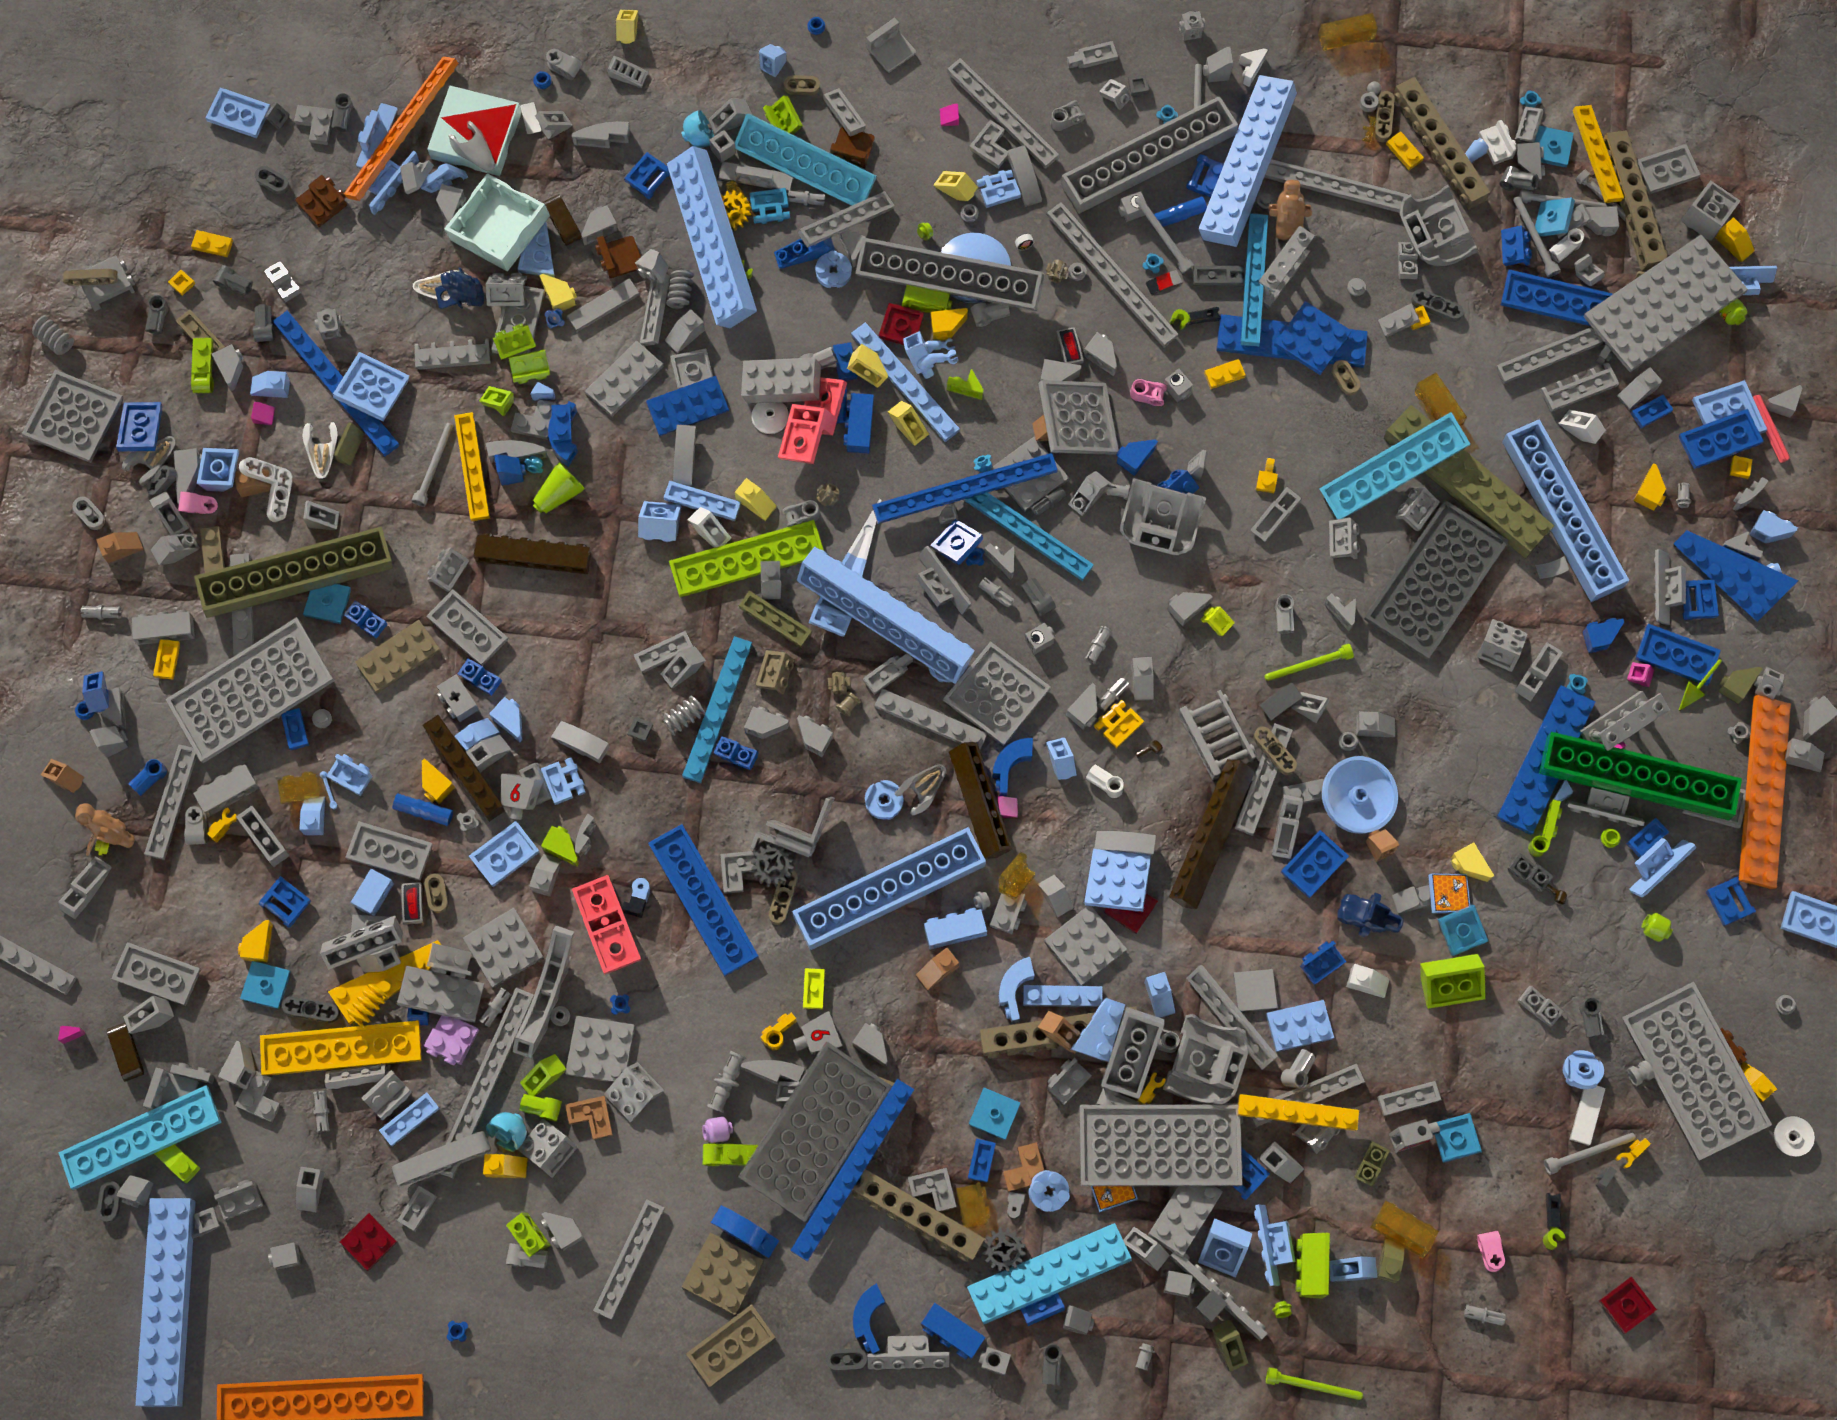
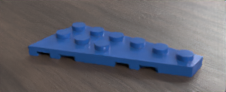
M1687 530L1673 543L1711 580H1715V584L1756 622L1798 582V580Z

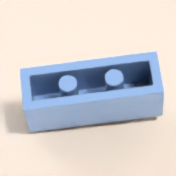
M976 908L968 909L964 914L957 915V913H951L943 919H938V917L927 920V923H924L929 949L987 935L981 909L976 910Z

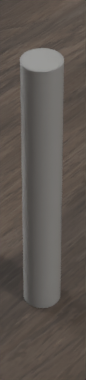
M1201 64L1195 65L1194 109L1201 106Z

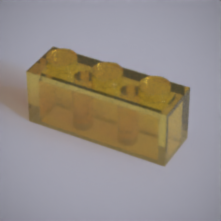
M1373 13L1321 24L1318 36L1323 50L1375 39L1378 27Z
M1437 373L1417 383L1415 395L1425 404V409L1429 415L1438 420L1452 412L1459 426L1465 423L1467 416Z
M1387 1201L1382 1204L1370 1226L1373 1230L1422 1258L1430 1251L1439 1232L1432 1225L1420 1221L1413 1214L1406 1213L1395 1204Z

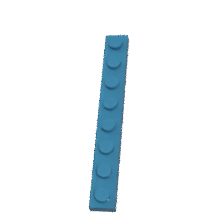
M1251 213L1249 215L1240 345L1259 347L1264 286L1258 282L1265 271L1268 215Z
M984 493L963 499L1081 581L1085 579L1093 568L1094 564L991 494Z
M735 636L732 640L684 769L683 778L698 783L702 782L752 647V642Z

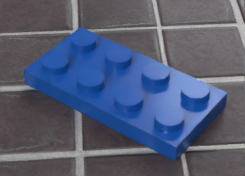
M716 376L646 400L659 436L676 431L677 425L690 426L729 411Z
M1748 409L1686 431L1678 436L1694 469L1758 446L1764 442Z
M1647 624L1635 660L1700 683L1717 662L1721 650ZM1712 675L1703 685L1708 686L1710 684Z

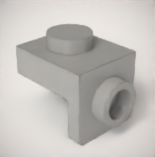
M1587 254L1575 262L1576 276L1590 287L1605 277L1604 271L1592 263L1591 255Z

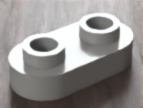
M79 497L73 502V510L90 529L98 530L104 526L105 517L87 497ZM83 506H87L85 510H81ZM99 519L97 523H93V521Z

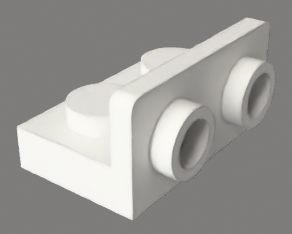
M1499 120L1496 126L1479 132V137L1489 147L1487 153L1493 165L1514 157L1517 146L1509 135L1507 125H1504L1502 120Z

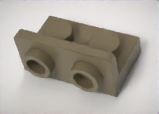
M766 650L756 686L784 694L788 686L790 672L794 666V659L786 652Z

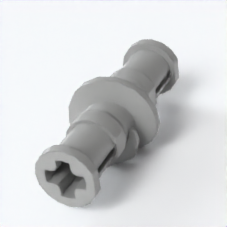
M733 1051L729 1053L731 1055L723 1069V1074L718 1073L721 1079H714L718 1086L714 1091L715 1094L711 1103L707 1105V1107L724 1113L723 1108L727 1098L730 1096L732 1086L739 1087V1083L735 1079L738 1077L743 1060L747 1058Z

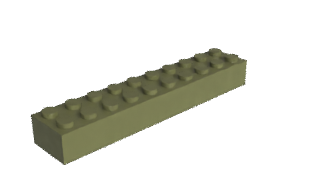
M1410 405L1386 430L1384 439L1393 446L1430 425L1432 422ZM1464 449L1424 472L1487 527L1508 539V545L1525 559L1550 534L1554 527L1550 521Z
M382 527L196 575L194 578L203 612L206 618L390 570L393 569Z

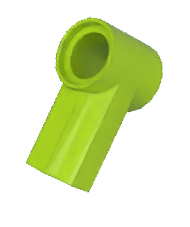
M524 1094L519 1111L557 1122L562 1101Z

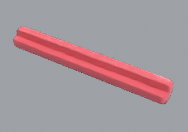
M1761 395L1754 396L1753 399L1767 427L1766 434L1779 462L1788 461L1790 456Z

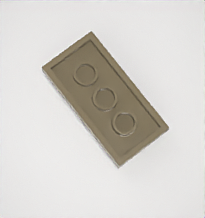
M417 620L355 661V663L374 691L379 693L439 653L440 649L420 620Z
M751 1304L687 1352L686 1355L707 1385L712 1387L776 1337Z

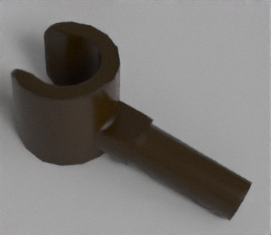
M1154 740L1148 747L1135 754L1137 758L1151 750L1157 754L1163 747L1158 741Z
M1548 884L1545 888L1556 895L1554 901L1564 905L1567 893L1557 890Z

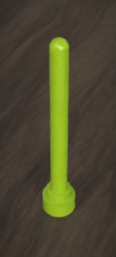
M1348 643L1342 645L1336 652L1267 673L1264 678L1266 681H1270L1339 658L1348 660L1354 658L1353 650Z
M1269 1367L1267 1370L1266 1384L1275 1385L1280 1382L1352 1399H1363V1393L1359 1391L1283 1375L1275 1368Z

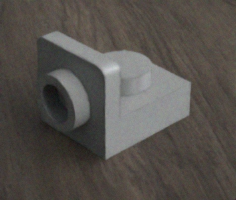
M1112 79L1099 91L1101 97L1113 101L1119 110L1131 99L1127 87Z

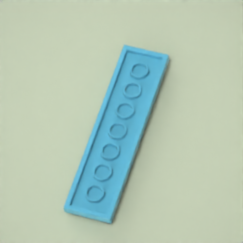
M749 113L746 114L735 141V149L852 206L868 198L877 177Z
M1452 412L1319 489L1337 520L1344 519L1471 444Z
M206 1085L59 1152L70 1188L75 1190L220 1124L221 1120L210 1089Z
M1114 1223L1018 1264L1015 1269L1011 1267L1009 1272L1004 1270L967 1286V1289L984 1325L1132 1261V1258Z

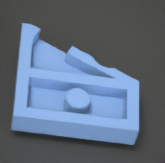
M448 163L442 164L432 174H428L421 189L433 193L440 190L442 184L450 186L452 185L451 180L458 177L464 180L468 176L464 170Z

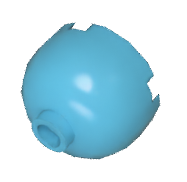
M701 110L687 116L683 123L684 131L682 132L684 140L686 142L689 141L691 145L698 148L709 146V140L714 137L713 130H710L708 127L710 123Z
M499 1113L486 1125V1131L491 1138L495 1136L500 1140L497 1144L511 1152L518 1150L527 1135L524 1120L516 1113Z

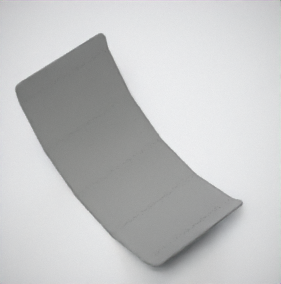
M1565 556L1549 563L1535 565L1540 579L1557 576L1569 570Z

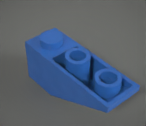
M831 237L808 248L800 238L775 251L774 254L779 269L819 259L822 255L835 251Z

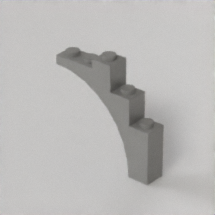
M555 926L553 929L548 954L537 989L525 1019L515 1037L514 1053L532 1058L548 1029L550 1014L558 1001L561 984L569 972L574 931Z

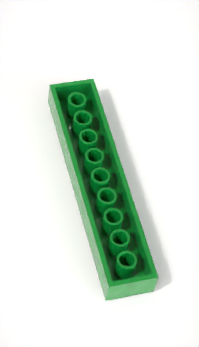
M1551 732L1546 738L1539 772L1542 775L1728 821L1736 815L1742 778L1616 747L1607 751L1603 744Z

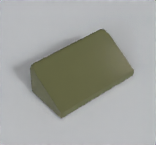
M350 422L347 424L334 453L337 462L351 465L364 436L363 431Z

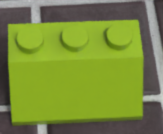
M1478 954L1420 963L1421 983L1428 1009L1485 999V967Z
M1330 1233L1302 1234L1300 1239H1297L1296 1245L1297 1251H1300V1259L1296 1260V1271L1299 1272V1280H1296L1295 1289L1296 1292H1299V1297L1323 1299L1329 1295Z

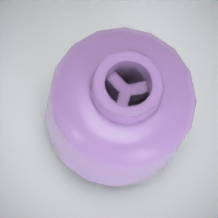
M725 1117L707 1119L705 1125L702 1126L704 1140H708L710 1144L727 1142L730 1134H733L732 1123L728 1122Z

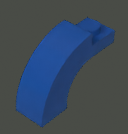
M569 401L572 421L577 413L576 404ZM551 416L548 436L552 450L556 457L569 467L578 453L577 446L571 442L553 443Z
M1033 738L1014 741L1006 746L998 755L993 767L992 778H998L996 779V791H999V796L1007 797L1008 774L1012 767L1020 762L1032 761Z
M722 1205L710 1222L767 1258L771 1256L779 1242L778 1239L758 1225Z
M877 1283L862 1294L853 1314L856 1339L865 1337V1340L862 1341L866 1351H871L872 1354L880 1352V1349L871 1332L870 1319L873 1312L885 1304Z

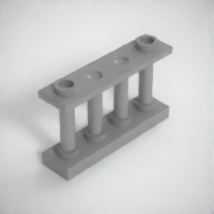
M1301 226L1297 228L1258 282L1264 286L1262 305L1270 309L1310 253L1306 248L1315 235Z
M1221 690L1216 693L1215 698L1217 700L1194 711L1188 710L1187 706H1184L1178 711V716L1212 781L1220 777L1221 770L1226 764L1227 759L1241 760L1247 757L1249 762L1252 763L1256 757L1254 746L1252 744L1249 745L1229 707L1230 702L1227 695H1223ZM1221 707L1225 717L1202 728L1200 726L1197 727L1195 723L1197 717ZM1228 723L1230 724L1234 732L1233 734L1212 744H1206L1203 739L1205 734ZM1234 741H1239L1243 749L1242 751L1220 761L1214 760L1212 756L1213 751Z
M1639 691L1579 732L1584 740L1596 743L1602 741L1605 749L1608 751L1670 709L1661 693L1648 700L1645 693Z

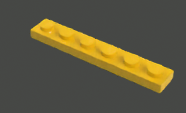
M1592 105L1575 106L1572 111L1604 202H1621L1624 196Z
M470 412L454 415L470 520L472 522L489 519L490 515L474 414Z
M1240 1094L1237 1115L1357 1131L1359 1110Z

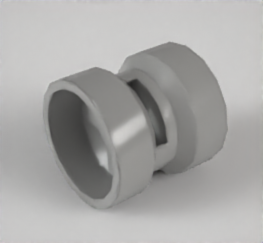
M1646 1060L1640 1062L1637 1067L1632 1066L1627 1069V1074L1635 1086L1641 1085L1643 1080L1649 1081L1655 1078L1654 1071Z

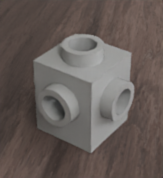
M1189 11L1182 14L1181 21L1179 22L1180 33L1182 32L1184 41L1201 38L1203 29H1205V19L1201 18L1200 11Z
M324 309L321 312H317L318 319H315V326L317 331L320 330L323 340L342 337L340 326H343L341 315H338L335 309Z
M1766 667L1762 676L1758 675L1754 682L1756 686L1755 693L1774 700L1775 696H1779L1783 690L1784 674Z

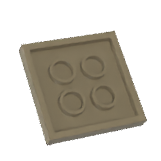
M710 1232L682 1288L736 1316L764 1260Z

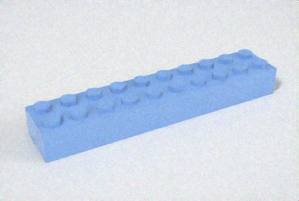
M1259 75L1199 227L1204 241L1237 247L1297 92L1293 81Z
M692 146L668 162L667 166L715 323L718 326L732 328L756 313L757 309L708 152L705 149Z
M1540 419L1507 433L1502 443L1542 515L1554 525L1551 531L1590 602L1624 588L1629 579Z
M816 547L811 550L802 562L797 578L799 583L949 681L956 684L967 669L975 650L968 644L956 639L953 634L939 628L936 623L925 619L919 612L908 608L905 603L896 600L888 592L882 591L873 582L865 580L856 571L848 569L842 562L833 559L825 551L819 550Z
M969 827L792 911L793 917L809 950H812L985 867L986 860Z
M150 1198L135 1406L182 1407L193 1251V1218L196 1201L191 1198Z

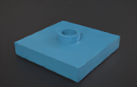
M1539 126L1534 143L1540 142V147H1543L1544 158H1541V163L1567 168L1574 133Z
M1572 197L1540 203L1535 224L1540 237L1568 233L1575 200Z
M334 584L311 590L303 615L341 624L351 593V587Z
M1470 905L1437 919L1451 956L1488 942L1475 905Z
M252 961L240 999L279 1009L291 971Z
M983 1088L969 1125L1006 1140L1020 1102Z
M1470 1113L1437 1122L1440 1133L1436 1134L1435 1138L1443 1163L1482 1153Z

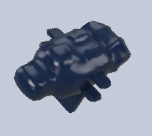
M460 267L458 268L459 271L454 272L450 270V273L444 272L440 275L442 285L435 288L440 309L456 304L463 309L462 303H467L468 306H482L484 304L485 294L478 278L466 275ZM447 291L450 298L443 301L441 295Z
M1378 893L1372 894L1370 900L1360 898L1357 895L1345 894L1337 911L1338 920L1342 923L1359 927V936L1361 937L1368 936L1370 931L1375 933L1385 931L1398 933L1401 931L1404 919L1400 915H1395L1389 907L1380 902L1382 896Z

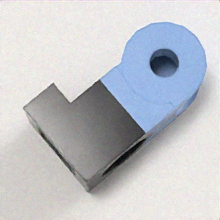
M638 878L632 884L633 893L630 902L624 901L622 911L625 914L642 918L650 894V887L646 879Z

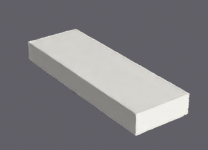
M1597 1086L1594 1089H1583L1570 1140L1587 1146L1591 1144L1606 1088Z

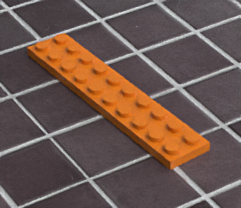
M1756 695L1753 697L1739 881L1775 889L1777 888L1786 774L1785 755L1788 745L1791 704Z
M423 1374L217 1384V1420H362L424 1416Z

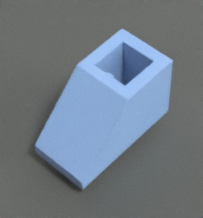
M1763 510L1749 535L1764 543H1770L1792 537L1798 527L1788 520L1778 518L1773 512Z

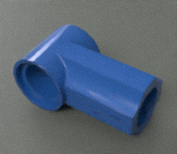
M151 759L146 763L145 768L128 784L142 796L157 780L163 779L166 776L167 768L159 760ZM159 765V771L153 774V768Z

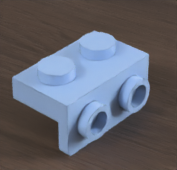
M336 754V761L326 777L361 796L373 777L369 772L370 769L361 763L358 766L353 763L352 758L345 754L343 756Z

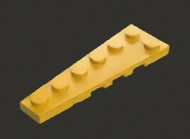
M438 940L435 941V942H432V943L441 945ZM432 943L400 957L401 964L382 972H368L328 991L348 1023L352 1024L355 1021L349 1017L347 1009L354 1010L352 1003H360L357 997H365L362 991H370L367 986L368 984L377 986L389 997H392L401 989L406 966L430 971L432 967H428L427 962Z

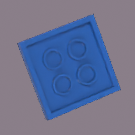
M1305 301L1276 340L1274 346L1321 375L1349 337L1351 330Z

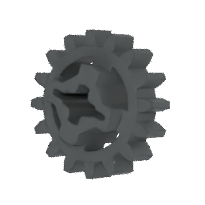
M767 844L765 850L760 847V854L755 852L754 857L756 859L751 861V864L755 865L751 868L752 872H756L754 878L760 877V883L762 884L766 881L768 887L771 883H774L775 887L778 886V881L784 884V877L790 878L791 874L789 872L793 871V866H791L793 859H788L790 852L784 853V848L782 847L779 850L776 844L774 848ZM781 859H783L785 862V868L784 865L781 864ZM776 861V865L768 870L769 864L771 865ZM759 863H761V866L764 867V871H763V872L761 871V869H760V867H759Z
M1000 1227L997 1234L992 1230V1237H985L988 1244L984 1243L982 1245L983 1248L987 1249L982 1252L983 1256H988L985 1262L989 1263L991 1261L992 1269L998 1266V1272H1001L1002 1268L1009 1272L1010 1266L1014 1269L1017 1268L1016 1262L1022 1263L1020 1256H1025V1252L1021 1251L1026 1246L1025 1244H1020V1241L1023 1239L1022 1236L1017 1238V1231H1014L1012 1234L1009 1233L1008 1227L1005 1232ZM1006 1237L1011 1238L1015 1243L1011 1244L1006 1240ZM998 1238L996 1247L990 1248L992 1242ZM1001 1245H1004L1005 1248L1010 1249L1007 1250L1006 1255H1003V1252L998 1251L999 1249H1001ZM1017 1251L1016 1257L1010 1262L1009 1256ZM992 1256L1002 1259V1263L996 1261Z

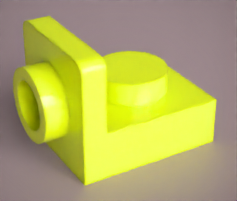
M1209 607L1201 618V621L1208 623L1219 636H1223L1235 623L1221 607Z

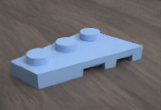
M546 222L521 253L518 266L519 273L545 274L555 278Z
M1105 998L1086 1029L1082 1031L1081 1036L1070 1050L1109 1062L1125 1004Z

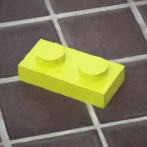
M805 968L803 1009H823L825 969Z

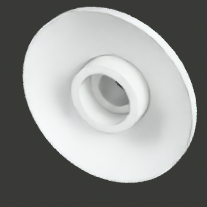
M782 402L757 403L753 408L752 422L760 432L775 434L783 430L787 425L789 413L787 407ZM767 412H773V415L768 416Z
M1790 1116L1782 1119L1777 1124L1774 1130V1140L1777 1147L1783 1153L1795 1157L1802 1156L1813 1147L1814 1132L1810 1124L1804 1119ZM1790 1134H1793L1795 1136L1794 1141L1790 1140Z

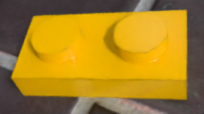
M1401 131L1386 142L1389 149L1408 170H1411L1424 159Z
M196 230L191 247L194 250L228 258L233 240L229 237Z
M1239 359L1204 371L1210 389L1243 379L1246 376Z
M160 639L153 673L155 678L174 680L180 649L179 641Z

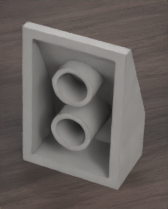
M1710 180L1681 221L1704 238L1712 241L1740 203V200Z

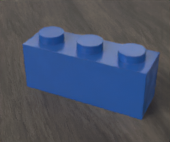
M851 393V400L847 399L846 410L850 411L849 417L845 418V428H848V434H844L843 445H847V452L868 454L870 452L874 395Z
M936 1303L933 1304L921 1322V1325L924 1327L922 1330L931 1337L935 1334L941 1338L939 1341L947 1348H950V1346L958 1350L956 1354L965 1360L967 1358L972 1360L985 1340L983 1335Z

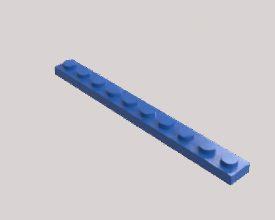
M287 310L273 320L274 325L333 394L343 376ZM338 400L384 457L400 446L379 419Z
M1049 453L872 505L877 524L1057 473L1058 469L1053 454Z
M899 1079L896 1080L790 1251L807 1262L809 1261L914 1092L912 1087Z

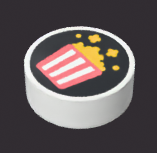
M1030 234L1021 235L1015 241L1018 250H1026L1034 244Z

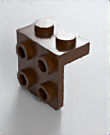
M841 127L835 144L832 143L830 153L857 167L866 168L875 137L865 132L849 136L844 127Z
M604 236L596 238L598 245H595L597 255L602 256L603 261H600L603 272L607 271L609 279L638 270L635 262L641 256L633 236H627L608 243L605 242Z

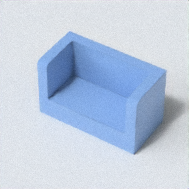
M370 869L351 903L354 907L370 916H375L394 883L386 876Z

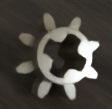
M1054 260L1053 264L1048 263L1046 268V275H1049L1048 279L1056 283H1060L1062 278L1066 280L1069 274V268L1066 267L1067 264L1061 260Z
M821 484L817 489V500L822 505H835L839 501V489L834 484Z
M835 672L832 674V678H828V689H832L833 694H846L847 689H851V679L846 677L844 672Z

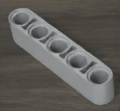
M481 1131L395 1164L391 1168L398 1187L487 1154L491 1151L485 1131Z

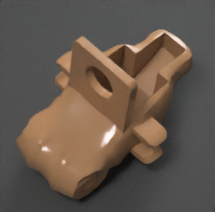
M1298 180L1285 181L1284 190L1279 195L1276 204L1269 205V215L1277 216L1275 226L1276 238L1280 240H1289L1299 226L1304 228V217L1312 215L1311 205H1305L1304 196L1300 192L1301 184Z
M87 803L80 804L77 807L76 820L92 832L87 846V856L91 852L95 839L127 848L133 846L135 837L126 831V826L122 821L113 818L111 814L104 810H95Z

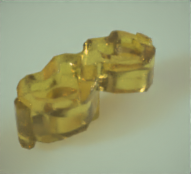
M1369 115V127L1363 126L1364 130H1368L1362 141L1366 142L1371 141L1376 124V117Z

